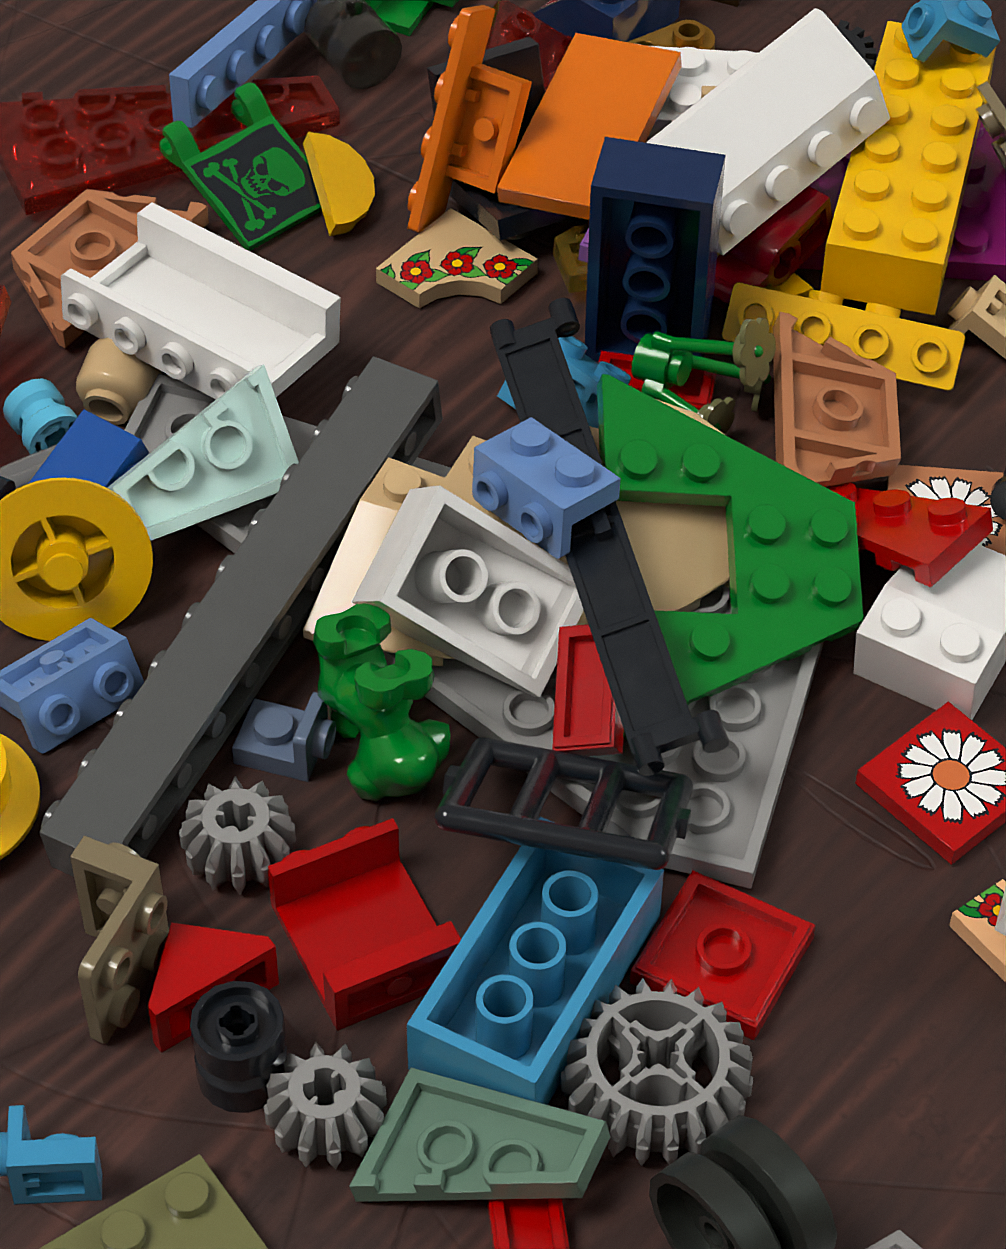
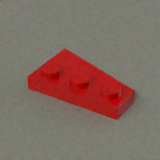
M851 482L826 487L855 502L858 551L866 549L875 553L876 565L891 571L901 567V564L914 569L915 580L928 587L935 585L993 531L991 508L965 504L959 498H941L938 500L910 496L907 491L899 489L876 491L856 488Z

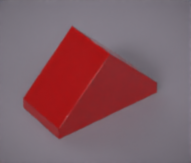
M171 922L148 1003L153 1042L161 1053L191 1036L190 1021L192 1010L200 997L213 987L231 981L253 982L270 990L279 984L276 946L268 936Z

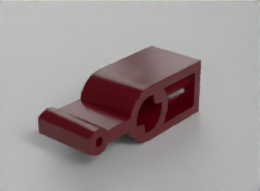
M810 186L806 187L724 255L720 254L717 257L713 303L728 311L733 287L736 283L765 288L768 284L776 287L784 283L828 238L833 220L830 197Z

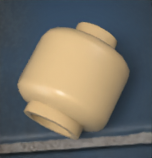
M99 338L90 347L77 376L76 391L83 402L85 410L113 425H120L130 420L138 402L147 396L158 374H162V371L138 359L135 354L129 355L122 352L112 339Z

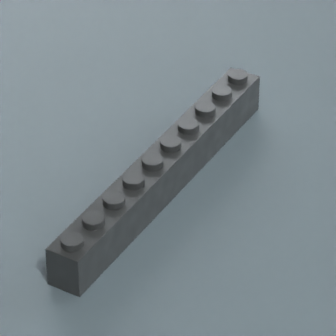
M375 356L372 357L359 377L354 376L349 380L344 389L341 403L329 420L324 419L319 423L314 431L311 446L299 463H294L288 467L282 477L279 491L268 507L260 509L254 515L247 537L234 555H228L221 562L216 573L215 582L201 602H195L188 609L183 619L181 631L167 650H161L155 656L150 665L147 679L133 699L124 701L119 707L113 721V728L98 749H92L86 754L79 767L77 779L64 798L55 801L48 808L39 833L51 867L74 877L70 856L84 835L105 844H123L134 850L141 858H147L307 621L358 502L389 457L412 466L443 420L438 380Z

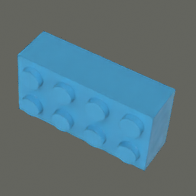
M540 816L539 819H538V820H543V821L552 822V821H550V820H548V819H545V818H543V817H541V816ZM521 845L408 1021V1070L415 1068L548 1105L561 1084V1072L567 1066L571 1040L580 1039L583 1018H592L595 1000L606 1004L609 1003V994L612 992L615 984L617 986L620 985L660 917L664 870L644 869Z

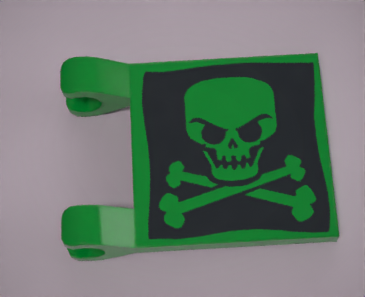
M249 82L236 88L234 95L237 99L231 103V112L238 121L247 126L246 129L200 153L190 130L182 121L178 120L163 128L162 133L165 138L161 139L159 148L166 159L183 170L243 248L251 251L321 212L322 208L307 157L272 115L260 89L254 83Z

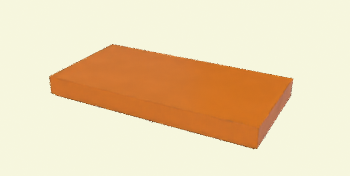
M575 33L497 186L499 202L590 220L591 183L604 138L611 137L646 143L682 67L681 52Z

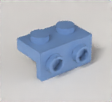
M532 417L474 447L473 498L483 508L497 515L522 533L529 541L536 543L557 559L570 552L573 524L619 499L621 478Z

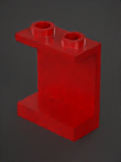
M393 818L373 826L357 827L342 838L311 850L295 851L284 857L280 862L268 866L271 906L337 1031L426 995L461 940L452 921L436 925L400 861L399 828Z

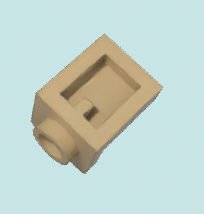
M994 275L978 291L969 286L957 298L948 311V314L954 318L948 329L960 331L963 334L970 330L1006 359V284Z

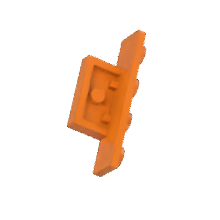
M485 5L462 8L449 30L448 45L451 48L446 71L441 74L435 87L434 99L438 104L433 124L427 130L421 145V155L424 161L420 177L411 189L408 198V210L411 212L408 229L417 233L423 231L445 213L453 179L494 194L498 193L497 186L514 155L532 81L482 64L495 14L494 8Z

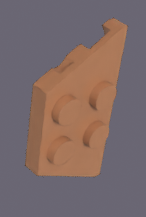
M86 189L11 252L15 273L60 346L66 348L85 331L63 319L61 275L67 270L73 269L91 278L138 241L137 213L151 202L157 204L156 197L140 195L123 197L113 192ZM190 202L187 211L166 209L202 228L209 223L208 208L199 202Z
M779 312L772 328L776 340V351L773 357L776 462L824 487L893 475L901 460L896 373L871 359H864L856 355L851 348L832 337L826 340L824 346L794 330L798 318L789 313Z

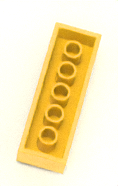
M887 21L874 72L877 75L890 120L851 152L826 242L820 291L859 302L877 303L930 315L936 314L981 125L976 108L982 106L984 102L977 86L986 81L990 84L996 47L988 57L942 40L928 59L922 62L913 58L902 30V23Z

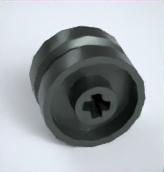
M738 1115L701 1142L700 1155L687 1152L650 1179L649 1197L654 1214L672 1249H835L837 1231L832 1210L818 1182L789 1145L777 1133L757 1119Z

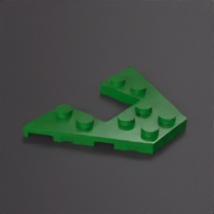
M608 374L601 375L597 384L599 455L603 467L621 478L619 499L616 501L726 507L731 614L654 610L687 705L705 696L712 697L751 679L753 674L785 659L788 662L809 652L815 645L826 640L833 641L855 631L863 621L855 502Z

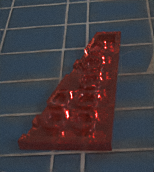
M319 76L253 79L251 81L260 89L272 115L291 139L305 136L308 132L316 133L340 126L339 107ZM166 84L79 89L73 98L44 100L43 92L22 93V101L0 102V164L26 216L69 204L86 189L111 192L183 171L166 159L159 148L161 139L165 138L162 133L163 128L173 122L171 93H166ZM234 92L193 128L188 127L200 153L247 128L231 112V103L237 99Z

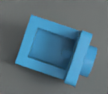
M920 0L910 8L906 19L902 23V30L913 58L922 62L928 59L942 40L988 57L1000 42L991 19L992 12L982 0Z

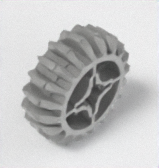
M643 978L636 986V994L628 995L615 984L612 992L609 994V1004L595 1000L592 1018H583L580 1039L571 1040L567 1054V1066L561 1072L560 1084L564 1096L569 1097L568 1110L606 1121L610 1133L608 1149L613 1157L628 1146L636 1149V1159L641 1166L650 1157V1152H662L663 1158L670 1165L677 1160L678 1149L685 1148L688 1152L700 1155L701 1142L738 1115L744 1116L745 1101H747V1097L751 1096L753 1077L750 1076L753 1059L750 1046L742 1044L744 1033L740 1022H726L727 1011L724 1009L723 1002L703 1007L704 996L699 987L684 997L677 994V988L672 978L663 988V992L651 991ZM610 1054L619 1062L618 1070L621 1072L620 1081L613 1087L606 1080L600 1069L603 1061ZM698 1057L705 1062L713 1077L705 1089L695 1081L696 1072L692 1070V1062Z

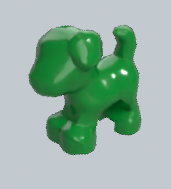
M363 603L356 604L341 613L325 615L317 619L313 642L318 652L320 664L318 696L330 707L329 716L330 720L336 722V732L343 738L353 740L360 731L361 738L356 757L347 769L348 780L361 799L378 802L384 797H402L417 794L430 783L437 769L448 755L450 728L447 723L431 719L416 722L409 718L408 713L413 700L423 698L431 690L434 680L432 657L425 652L414 649L399 650L395 652V664L388 666L380 643L392 631L390 615L378 606Z

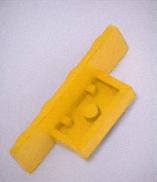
M736 283L733 287L722 332L723 339L728 342L735 341L740 333L741 325L746 319L766 318L769 322V333L773 334L772 328L779 312H784L798 318L794 327L795 331L824 346L829 337H832L851 348L856 355L864 359H871L896 373V380L950 391L954 387L965 343V335L960 331L901 319L900 309L882 304L867 302L865 310L843 306L844 297L818 290H810L808 298L743 283Z

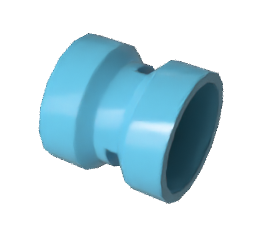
M43 378L31 379L20 384L9 394L3 406L4 418L18 435L22 436L23 445L30 455L58 444L78 417L70 407L65 406L64 397L51 381Z

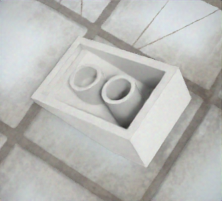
M440 485L409 490L352 600V603L355 605L366 603L380 607L390 615L391 626L405 635L533 697L541 696L557 664L559 627L576 625L584 611L569 565Z
M978 544L932 587L917 582L914 569L902 565L885 584L856 632L853 673L935 710L949 701L969 719L973 720L1006 662V556Z

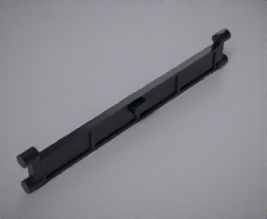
M558 298L552 301L548 306L551 318L515 330L513 322L509 319H501L494 322L490 326V334L520 423L532 417L603 466L558 339L560 337H571L580 329L571 300L568 298ZM616 501L572 525L570 552L565 556L640 775L650 776L660 772L665 767L661 753L700 740L702 748L706 753H716L729 745V739L718 711L707 710L699 713L694 718L690 714Z

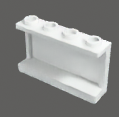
M153 202L137 213L138 241L91 278L73 269H69L61 275L62 313L64 320L100 339H112L122 352L129 355L135 354L138 359L163 371L171 378L180 380L215 400L260 365H265L274 394L277 397L339 343L341 297Z

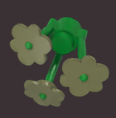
M760 317L756 320L746 319L742 323L740 333L734 342L674 337L655 331L654 334H645L638 343L632 360V375L635 379L644 381L641 392L652 398L695 412L725 434L730 429L735 418V414L732 412L736 403L731 397H726L724 400L717 398L711 404L708 403L699 410L670 391L669 388L673 385L683 386L688 380L692 368L740 379L744 385V392L754 394L751 411L758 412L763 400L766 384L771 382V375L769 373L776 351V340L774 335L769 333L768 320ZM691 352L733 356L735 364L696 356Z

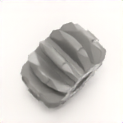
M236 776L229 789L224 791L208 783L204 793L205 800H189L188 808L185 811L186 821L182 822V828L179 830L181 848L185 850L187 866L192 871L193 876L206 874V881L210 884L212 890L229 881L232 882L233 887L241 895L246 882L255 880L267 888L269 884L268 866L280 862L289 855V850L293 848V843L296 841L295 824L291 822V817L288 814V805L284 802L283 795L269 796V790L266 789L263 781L248 790L243 789Z
M315 1042L310 1050V1058L307 1060L288 1052L287 1059L284 1061L285 1073L270 1074V1079L267 1083L269 1099L267 1104L264 1105L266 1124L270 1126L271 1130H275V1141L281 1152L298 1148L299 1160L302 1161L305 1167L318 1154L327 1155V1161L335 1170L341 1162V1152L345 1150L363 1158L365 1151L368 1149L367 1137H375L384 1121V1113L382 1111L384 1106L387 1105L386 1088L382 1085V1081L376 1080L375 1067L371 1064L370 1058L352 1062V1052L346 1044L333 1056L324 1055V1050Z

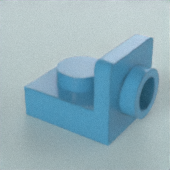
M9 1106L7 1132H0V1177L8 1176L14 1204L102 1200L103 1174L96 1137H78L72 1134L61 1133L50 1135L45 1139L31 1140L25 1106Z

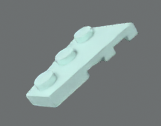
M260 365L253 369L107 487L120 495L136 510L147 528L150 541L278 493L282 477L288 467L294 463H299L265 365Z

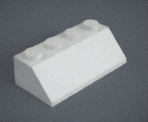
M815 8L646 143L726 155L717 251L724 255L889 121L890 116L876 73L826 14Z

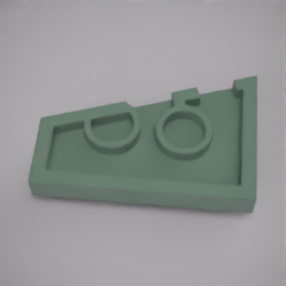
M410 1068L349 1187L356 1202L582 1198L608 1144L610 1133L606 1121Z

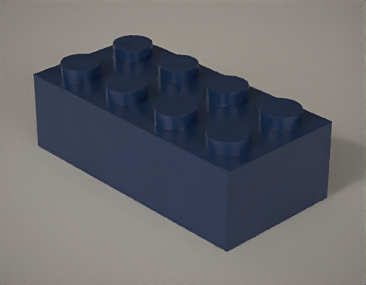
M611 137L604 138L591 183L585 320V345L588 349L585 355L595 362L599 361L601 351L634 355L641 338L647 333L654 334L655 331L674 337L709 339L712 322L725 154ZM691 352L696 356H705V353Z

